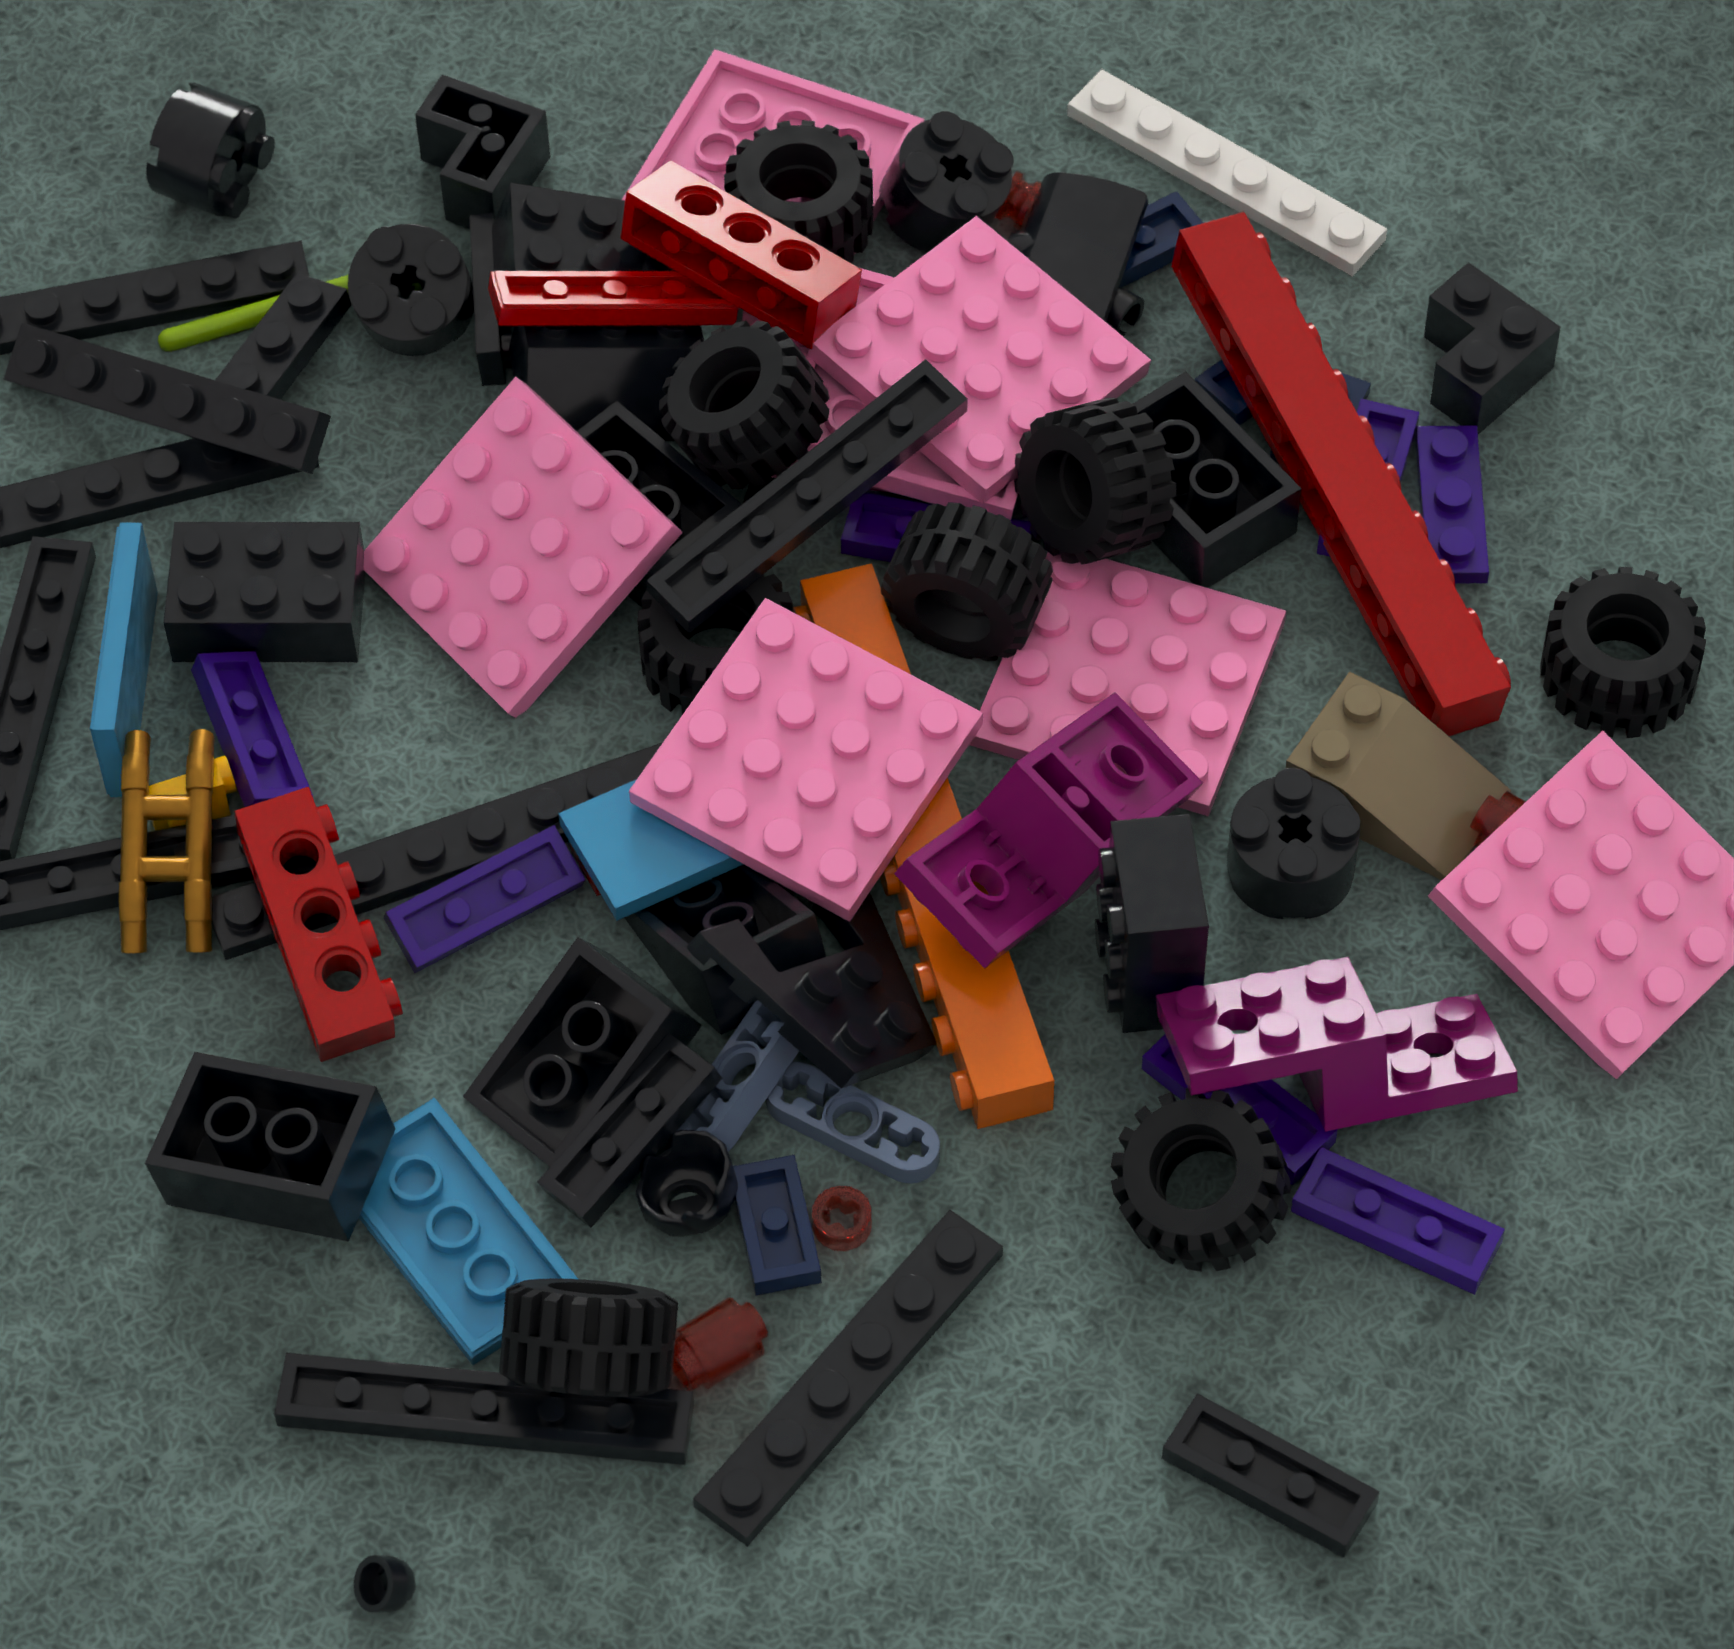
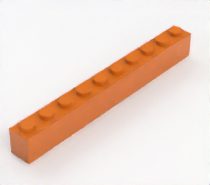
M872 563L800 580L801 606L793 607V613L911 674L884 596L881 594V588ZM947 777L880 876V880L886 896L897 894L902 906V910L895 911V919L903 947L906 949L915 946L920 963L913 964V972L919 996L922 1002L934 1000L939 1016L932 1018L931 1023L939 1054L941 1056L952 1054L957 1071L950 1073V1082L956 1105L959 1111L971 1109L977 1129L1052 1111L1054 1106V1078L1009 951L984 968L894 874L909 856L962 819ZM973 882L981 892L989 895L981 884Z

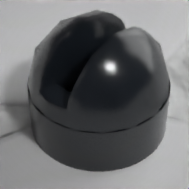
M1119 287L1106 323L1124 336L1126 332L1120 329L1122 320L1134 326L1140 320L1143 313L1144 299L1127 289Z
M372 1555L366 1557L359 1564L354 1576L356 1600L368 1612H393L401 1609L412 1598L416 1589L415 1574L406 1561L393 1556Z

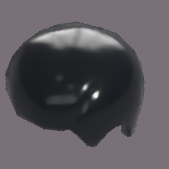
M679 1130L674 1132L671 1136L669 1147L663 1153L657 1156L647 1155L644 1158L640 1175L641 1180L638 1182L636 1189V1198L645 1221L672 1237L699 1234L716 1227L728 1216L738 1189V1181L725 1143L708 1131ZM692 1192L697 1194L672 1201L674 1197L681 1193Z

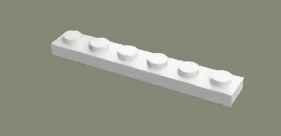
M1102 69L1068 103L1067 115L1239 213L1245 212L1248 218L1351 276H1354L1386 240L1387 228Z

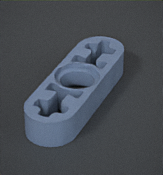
M756 1001L711 1064L721 1075L722 1080L677 1130L708 1131L725 1143L728 1152L741 1137L799 1052L778 1032L784 1023L760 1001ZM750 1064H756L754 1071L746 1080L738 1085H732L733 1079L743 1068Z
M791 1062L766 1099L769 1113L778 1122L902 1183L924 1181L936 1171L939 1165L940 1140L937 1132L930 1124L852 1085L841 1089L821 1070L807 1063ZM799 1084L806 1085L807 1098L810 1101L797 1097L792 1104L784 1102V1090L782 1088L793 1091ZM830 1096L831 1098L825 1104L826 1097ZM816 1104L824 1107L820 1120L816 1119ZM851 1111L860 1112L871 1121L869 1129L858 1136L841 1134L833 1124L840 1115ZM885 1124L889 1125V1140L881 1137L883 1125ZM881 1137L879 1148H874ZM913 1140L921 1143V1155L923 1157L913 1154L907 1161L899 1159V1147L896 1144L908 1147Z

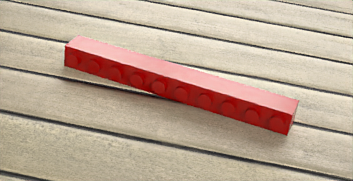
M1245 212L1179 230L1171 268L1279 465L1301 487V505L1318 536L1321 534L1324 540V547L1408 700L1448 736L1498 721L1511 689L1509 671L1501 658L1493 656L1483 638V629L1477 613L1472 608H1467L1455 588V578L1450 565L1446 560L1438 558L1429 542L1428 530L1423 517L1418 511H1412L1401 492V482L1396 469L1391 463H1385L1375 445L1374 433L1366 417L1359 416L1348 397L1347 384L1342 373L1338 369H1332L1322 351V342L1318 330L1312 323H1307L1296 305V295L1291 282L1286 277L1281 278L1271 260V252L1265 236L1261 232H1255Z

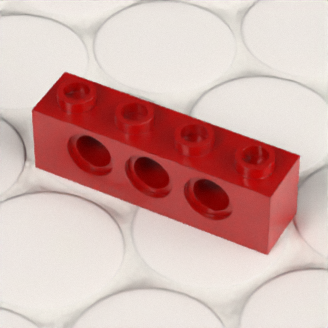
M670 160L626 191L620 239L757 319L768 322L771 327H780L790 338L807 348L813 349V343L838 319L856 307L862 269Z
M308 786L235 810L237 833L320 1062L394 1038V1017L403 1014L402 1006L391 977L380 980L372 959L381 956L380 946L371 921L367 919L358 922L351 901L360 898V893L349 862L337 864L330 843L339 841V837L328 805L324 804L316 807ZM295 856H307L317 863L313 870L302 875L292 874L283 868L284 864ZM317 913H327L338 920L337 925L333 929L324 933L310 931L304 926V923L310 916ZM338 971H349L360 979L354 988L343 992L332 990L325 984L326 979Z

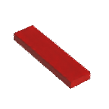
M490 271L488 291L498 326L733 325L738 314L737 306L677 271Z

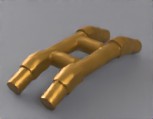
M198 729L191 732L186 763V794L149 795L151 737L145 731L132 730L125 736L121 770L122 817L119 883L121 953L147 952L146 882H184L186 952L212 951L211 853L215 736L206 729ZM147 820H186V856L147 857Z

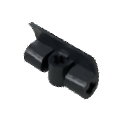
M1050 173L1041 182L1025 229L1014 230L1007 241L1102 320L1107 322L1149 201L1146 193L1113 181L1080 174Z

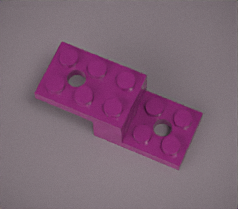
M1114 692L1018 760L977 809L909 856L894 874L913 893L914 897L958 940L959 944L986 968L1084 894L1099 878L1098 849L1109 848L1111 821L1167 816L1191 798L1203 782ZM1114 763L1120 765L1127 774L1120 771ZM973 882L981 884L989 895L981 892Z
M1349 957L1334 960H1318L1309 965L1269 973H1253L1244 978L1204 986H1189L1180 991L1156 995L1158 1018L1191 1096L1299 1074L1325 1132L1518 1092L1517 1070L1478 994L1448 997L1437 1002L1398 1010L1389 1009L1376 1014ZM1234 1030H1245V1031H1248V1032H1246V1033H1241V1034H1233V1033H1232V1031H1234ZM1430 1053L1444 1054L1440 1057L1429 1056Z

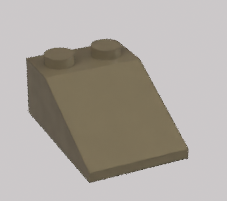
M1350 671L1286 760V769H1302L1312 778L1332 785L1349 800L1361 820L1359 839L1440 880H1443L1472 852L1511 794V790L1406 699Z

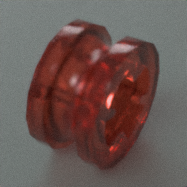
M1016 171L1012 177L1009 195L995 218L1000 221L1003 218H1010L1014 222V228L1021 230L1029 218L1034 201L1041 188V182L1037 180L1033 184L1027 183L1024 179V173Z
M835 1186L826 1189L818 1195L812 1206V1229L816 1239L823 1246L834 1251H848L858 1248L867 1240L871 1233L872 1208L868 1198L861 1191L850 1186ZM839 1208L845 1215L856 1212L857 1214H853V1227L845 1229L839 1222L828 1225L827 1223L831 1222L830 1211Z

